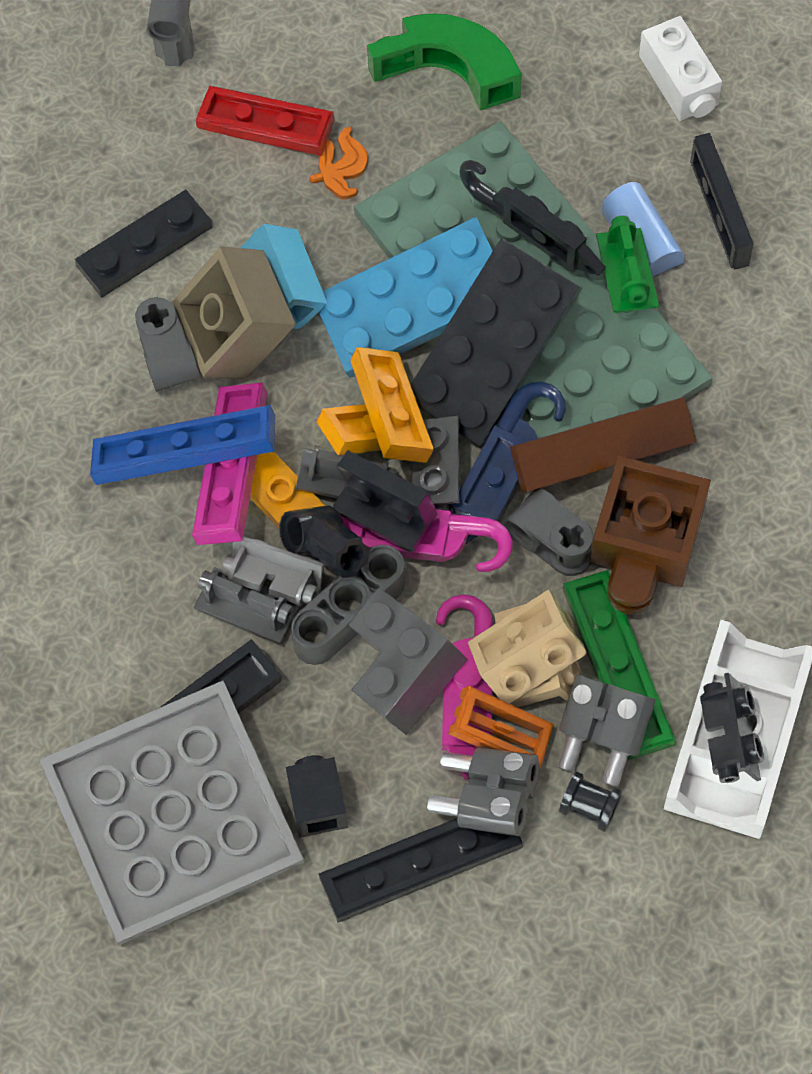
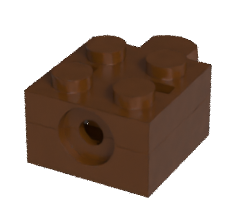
M617 456L594 533L590 563L612 568L607 594L610 604L616 610L624 614H637L645 611L653 599L657 581L683 587L706 506L710 479Z

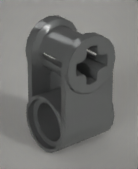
M160 297L149 298L143 301L137 307L135 319L140 334V341L144 349V358L150 377L153 379L152 383L155 391L157 392L200 378L192 348L188 339L185 338L176 309L172 303ZM161 323V327L155 328V324Z
M535 489L503 523L514 541L526 550L535 553L557 572L565 576L581 575L592 564L590 563L593 542L591 527L562 506L554 496L543 489Z

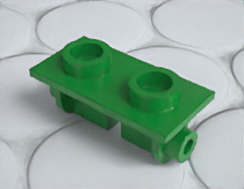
M617 216L611 221L612 226L608 232L596 233L601 261L606 267L604 274L613 313L659 308L641 228H636L635 223L630 221L628 216Z

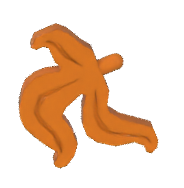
M351 127L344 128L338 137V143L344 156L333 164L334 145L328 139L322 156H319L318 166L320 173L309 177L311 183L324 181L326 189L342 200L353 198L358 193L357 188H348L345 179H354L361 176L368 164L367 151L356 139L351 137Z

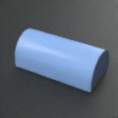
M630 182L613 190L604 199L601 212L610 226H612L611 221L615 217L624 215L628 216L630 221L635 223L636 228H641L652 277L684 263V253L640 183Z

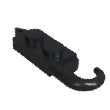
M467 160L461 164L459 169L460 178L467 191L477 201L501 217L503 223L572 273L580 270L600 276L606 269L605 265L586 245L587 238L577 225L571 221L561 220L548 210L542 200L533 195H526L517 187L513 190L508 187H502L498 192L494 191L475 175L474 172L480 175L486 173V168L479 162Z

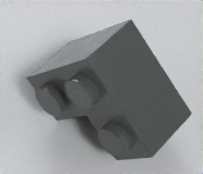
M379 587L349 624L360 637L380 653L351 690L372 709L407 735L467 661V658L446 637Z

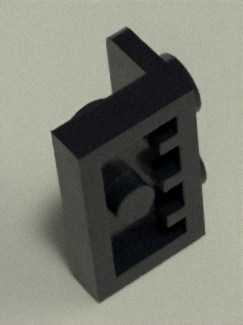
M347 450L337 465L346 484L333 507L340 516L408 552H413L438 515L428 491Z

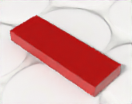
M209 85L195 122L199 129L322 156L335 118L333 111Z

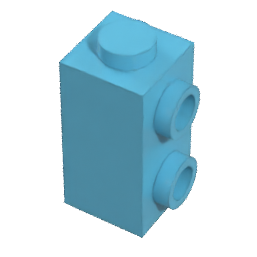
M263 224L240 247L264 250L296 326L293 329L302 328L328 304L298 229Z

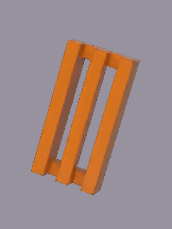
M471 686L461 689L459 698L462 701L455 709L454 716L456 721L450 725L448 734L476 747L532 754L468 725L470 723L533 751V754L538 756L539 769H541L554 724ZM473 705L537 733V739L519 732L505 723L497 722L473 711Z

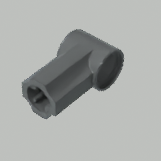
M151 0L146 31L153 38L156 56L164 61L165 66L180 67L184 61L193 58L194 42L189 16L191 0Z

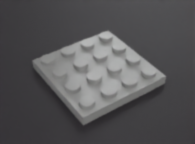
M224 681L39 760L118 946L304 863L301 852Z

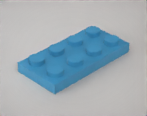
M477 217L323 291L328 304L319 311V314L349 378L355 376L350 359L356 347L399 352L400 355L443 333L493 252Z

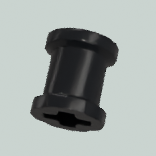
M576 771L565 791L559 813L567 815L569 812H572L597 823L598 829L606 832L619 804L622 790L617 788L612 791L604 789L584 780L583 774Z

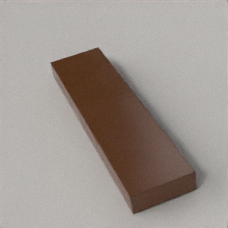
M685 397L509 447L521 491L528 492L615 466L617 456L637 460L697 441Z

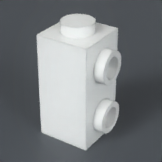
M678 16L642 31L639 57L678 120L682 121L691 116L699 118L709 114L719 104L722 80L682 17Z

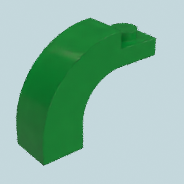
M448 14L413 15L402 18V34L385 36L367 45L368 70L374 82L418 68L437 67L457 74L466 82L480 111L521 98L522 73L512 53L494 33L471 20Z

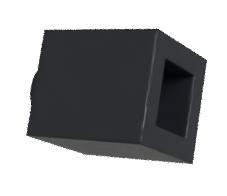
M312 755L297 760L295 765L287 766L286 773L299 838L348 828L335 757L324 759L323 756Z

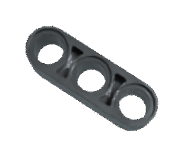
M389 545L372 547L369 552L368 563L360 568L356 576L348 578L339 576L295 616L292 621L291 631L295 653L300 660L306 664H323L357 635L349 626L350 622L379 587L395 600L401 595L406 582L404 558L399 550ZM379 569H389L395 573L389 579H377L373 576V573ZM345 600H355L360 603L358 608L351 611L338 608V605ZM311 631H320L326 635L324 639L315 643L302 639L305 634Z

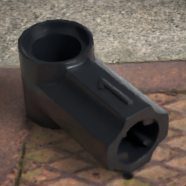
M327 505L285 512L281 517L279 533L287 551L295 554L307 552L342 578L356 576L360 568L368 563L370 547L363 543L360 536L343 526L342 519L333 506Z

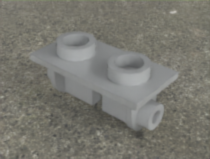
M243 536V541L232 542V558L228 556L225 558L221 573L227 576L229 581L259 592L266 579L272 580L273 582L269 587V595L277 598L282 596L287 601L302 606L303 603L309 604L316 595L321 593L324 564L312 560L306 555L295 554L268 545L261 540Z

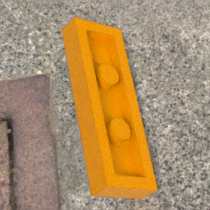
M356 347L350 361L383 457L427 463L434 449L399 352Z

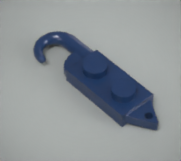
M531 382L522 386L513 395L498 425L492 429L459 491L460 503H453L451 506L456 515L484 517L501 521L520 486L509 446L538 438L535 430L522 420L529 404L535 398L547 397L552 400L555 405L554 420L556 422L563 420L566 412V402L561 391L555 386L545 382ZM468 535L466 544L478 536Z

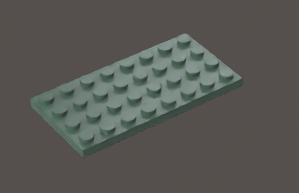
M502 121L492 125L354 206L355 216L389 259L477 217L492 250L495 249L500 239L503 238L582 288L522 386L531 382L552 384L561 391L566 402V412L563 420L556 422L554 420L555 405L552 400L547 397H538L531 401L522 420L535 430L538 438L677 398L685 397V400H688L712 384L713 377L656 308L613 313L604 271L600 276L576 270L574 273L570 272L505 225L501 217L477 201L467 191L460 178L459 169L464 161L473 160L486 168L485 174L480 175L474 172L475 175L494 191L498 192L502 187H508L512 190L517 187L528 196L538 197L544 202L548 210L561 220L571 221L577 225L587 238L586 245L601 261L596 235Z

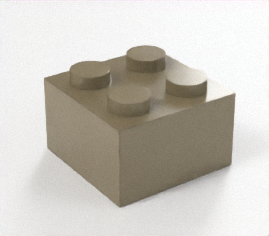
M220 246L172 301L203 377L247 378L296 326L264 250Z

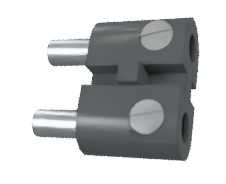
M576 674L558 730L567 735L558 767L574 772L583 741H592L611 749L602 782L618 787L627 757L629 755L639 756L656 699Z
M477 747L473 756L444 752L441 758L442 769L468 772L470 781L469 784L464 783L460 799L431 795L428 800V812L456 816L458 825L461 828L520 836L529 812L527 801L528 798H533L538 780V756L486 747Z

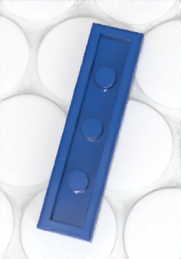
M271 405L96 438L93 439L90 476L94 483L99 485L274 452L276 415Z

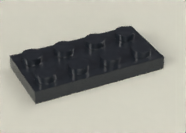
M501 238L411 383L418 407L435 418L458 416L459 433L478 446L483 447L492 429L499 423L513 395L524 383L582 288Z

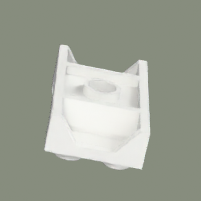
M720 621L667 793L664 810L757 839L761 838L811 667L812 646L804 645L781 649L747 639L730 622ZM728 672L743 686L749 687L754 699L756 712L755 715L750 716V719L755 725L753 733L759 736L764 752V762L758 763L761 775L760 781L754 780L743 771L739 772L740 779L738 781L720 783L719 775L713 774L708 739L725 735L724 729L713 732L706 730L700 696L704 693L703 686L708 683L720 682L723 684V687H726L724 674Z

